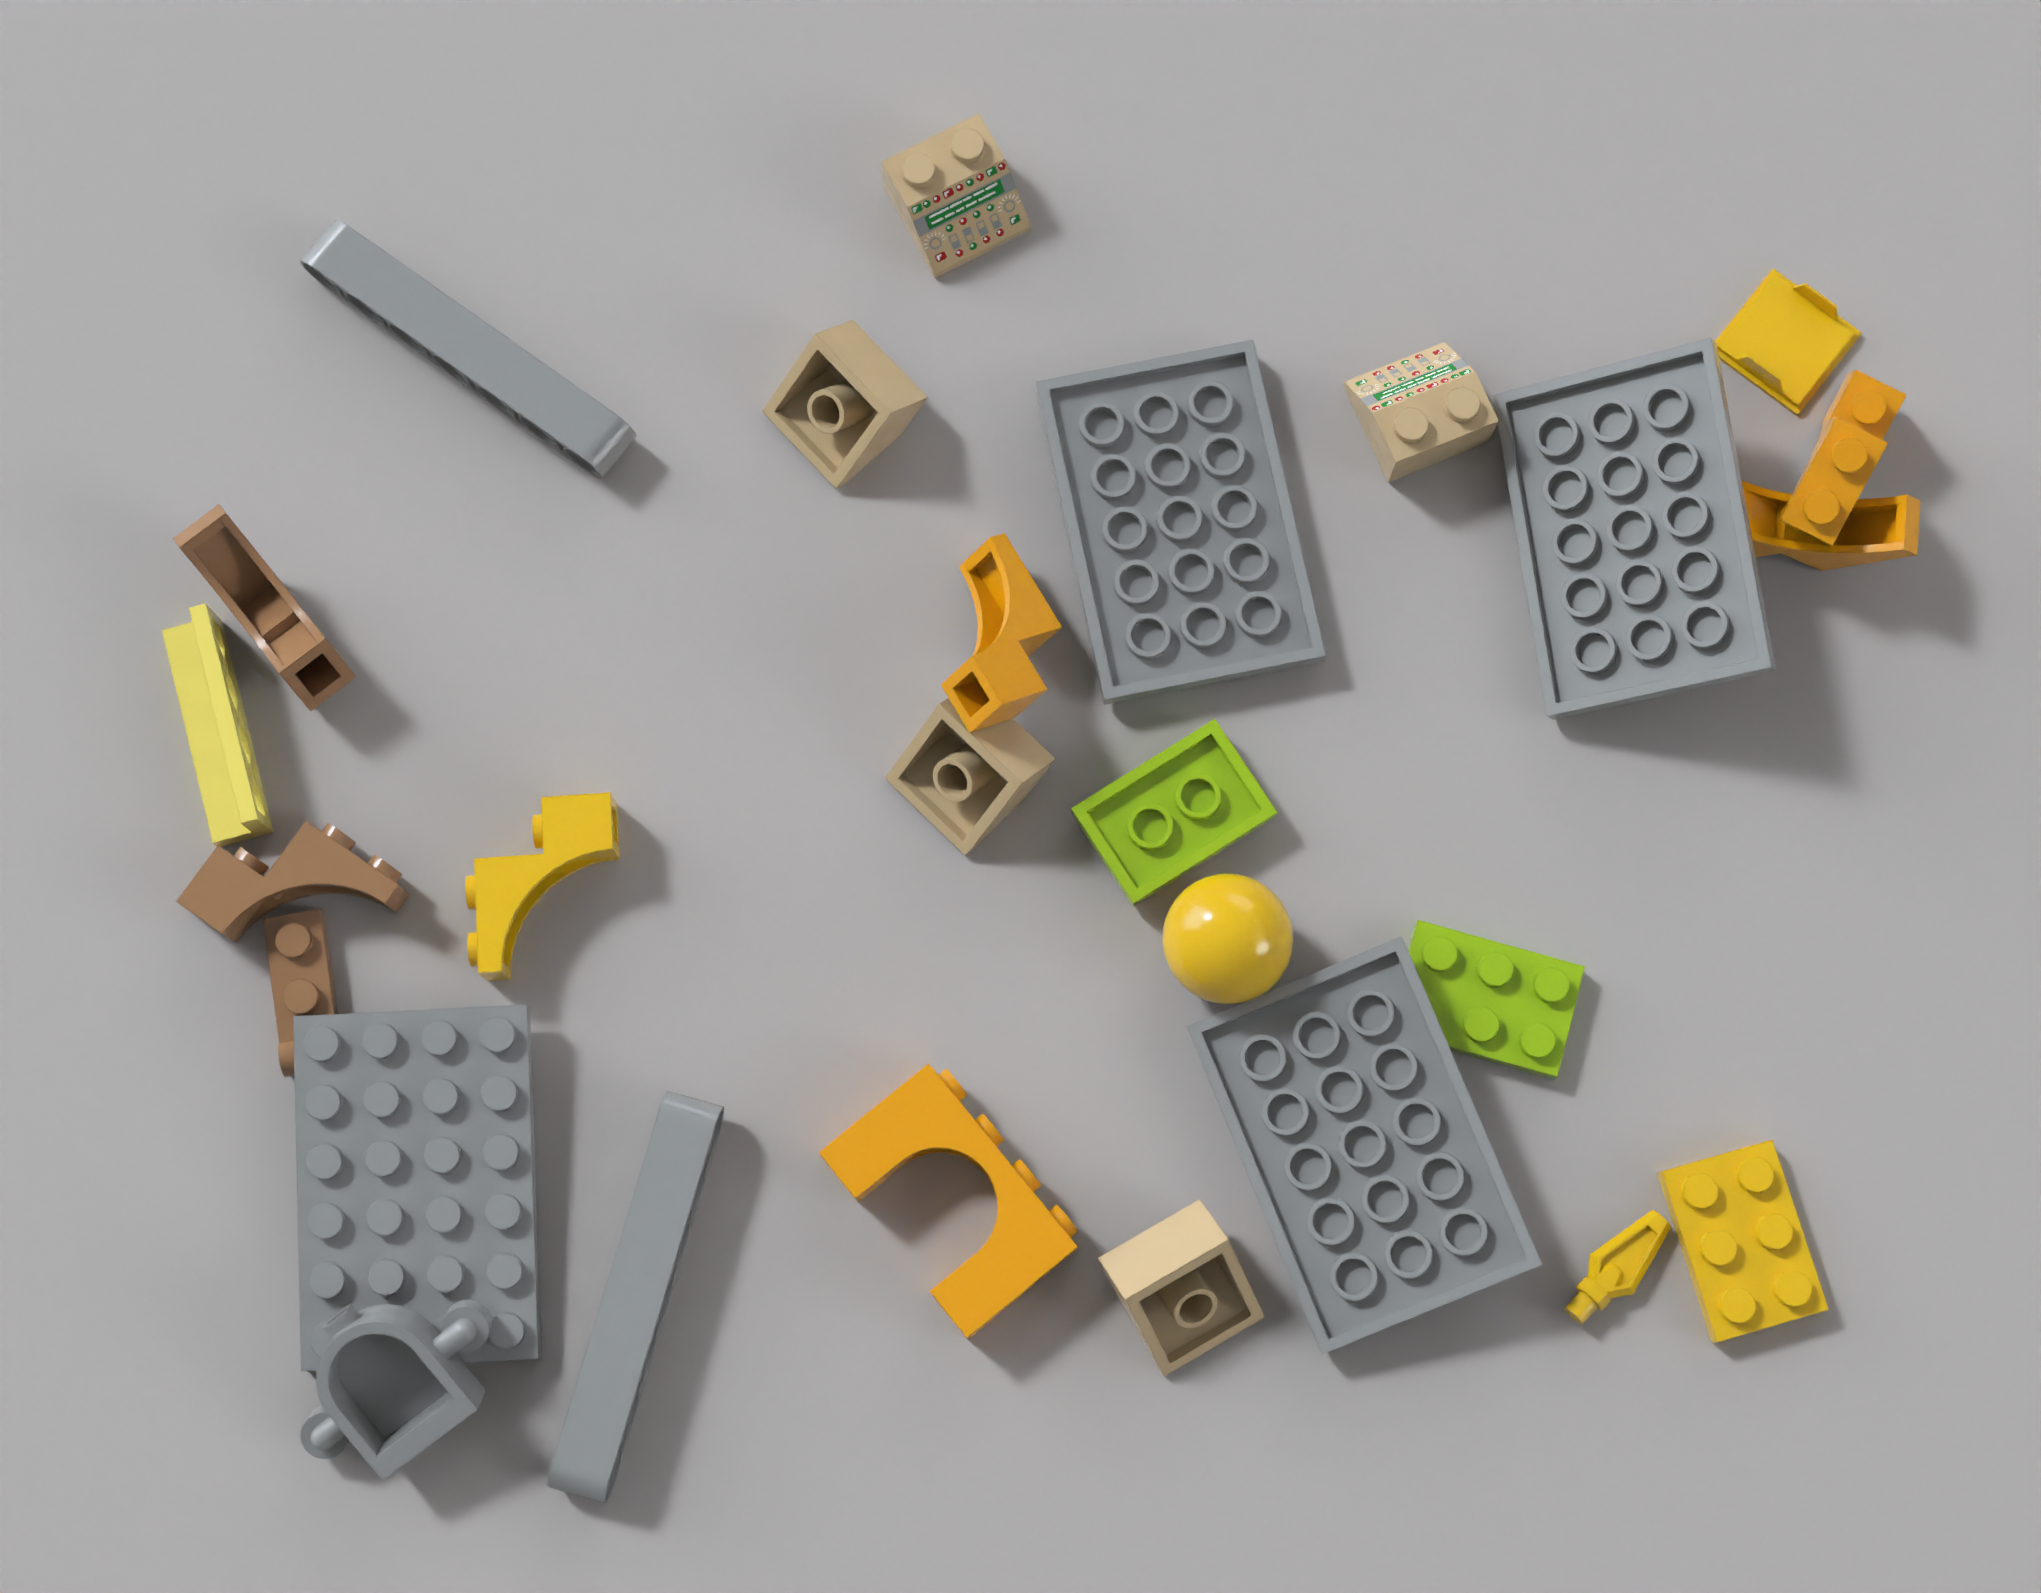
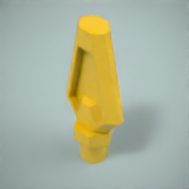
M1651 1210L1589 1254L1587 1277L1576 1286L1578 1294L1564 1308L1565 1312L1575 1322L1582 1325L1596 1309L1602 1311L1610 1303L1611 1298L1633 1295L1671 1228L1669 1222L1660 1213Z

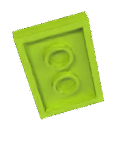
M1216 719L1208 722L1071 808V814L1132 907L1274 819L1278 813Z
M1417 920L1414 924L1408 952L1450 1050L1553 1080L1557 1078L1585 966Z

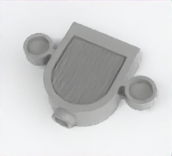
M462 1300L453 1304L442 1321L441 1334L422 1315L398 1305H375L357 1312L350 1304L340 1310L322 1327L331 1338L319 1360L316 1373V1387L322 1406L314 1409L309 1414L301 1428L300 1439L304 1449L310 1455L320 1459H330L339 1455L345 1449L348 1441H350L382 1481L478 1410L486 1390L456 1353H471L480 1349L485 1344L492 1329V1317L488 1309L480 1302L474 1300Z

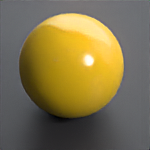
M1233 873L1216 874L1191 884L1175 899L1164 922L1162 943L1167 964L1174 977L1184 988L1197 997L1213 1003L1237 1004L1259 997L1273 987L1281 978L1292 954L1293 929L1285 906L1267 886L1244 875Z

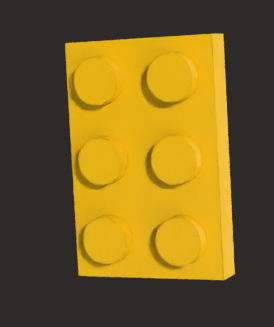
M1773 1140L1657 1173L1712 1343L1829 1310Z

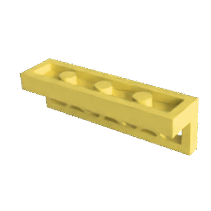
M204 603L189 608L192 622L164 629L162 633L212 843L222 847L273 833L274 831L223 621Z

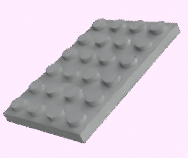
M1712 338L1493 395L1496 415L1499 420L1498 427L1547 717L1555 720L1776 671L1717 343Z
M1253 340L1036 381L1038 402L1104 705L1323 662L1325 660V648Z
M1402 936L1187 1026L1321 1354L1340 1348L1542 1265Z
M530 1005L293 1016L301 1372L317 1371L319 1360L331 1340L322 1327L335 1314L350 1304L357 1312L370 1306L383 1304L409 1308L426 1318L441 1334V1324L449 1308L462 1300H474L483 1304L490 1312L492 1329L485 1344L480 1349L471 1353H456L463 1363L542 1358Z

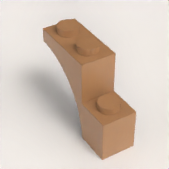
M220 504L173 538L178 547L205 578L310 712L356 678L335 648Z
M305 821L264 877L263 874L269 866L245 849L240 847L233 856L217 845L176 902L236 943L263 916L297 899L322 894H344L371 900L397 913L410 894L397 884L402 874L387 862L373 855L367 863L351 852L356 842L339 829L327 823L324 829L320 831Z

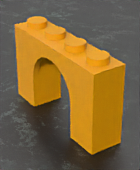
M928 1063L818 1153L858 1203L908 1162L923 1155L947 1153L960 1156L972 1162L986 1175L994 1189L998 1205L994 1229L987 1242L978 1252L930 1290L931 1295L968 1340L1073 1254L1078 1246L1071 1238L1079 1231L1057 1204L1048 1211L1034 1192L1041 1187V1184L1021 1159H1018L1011 1165L997 1148L1004 1139L989 1119L982 1113L974 1120L960 1101L968 1095L955 1077L946 1068L937 1074Z

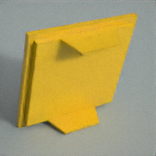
M1773 268L1715 342L1717 343L1719 359L1797 416L1862 332L1838 316L1837 305L1806 283L1796 285Z

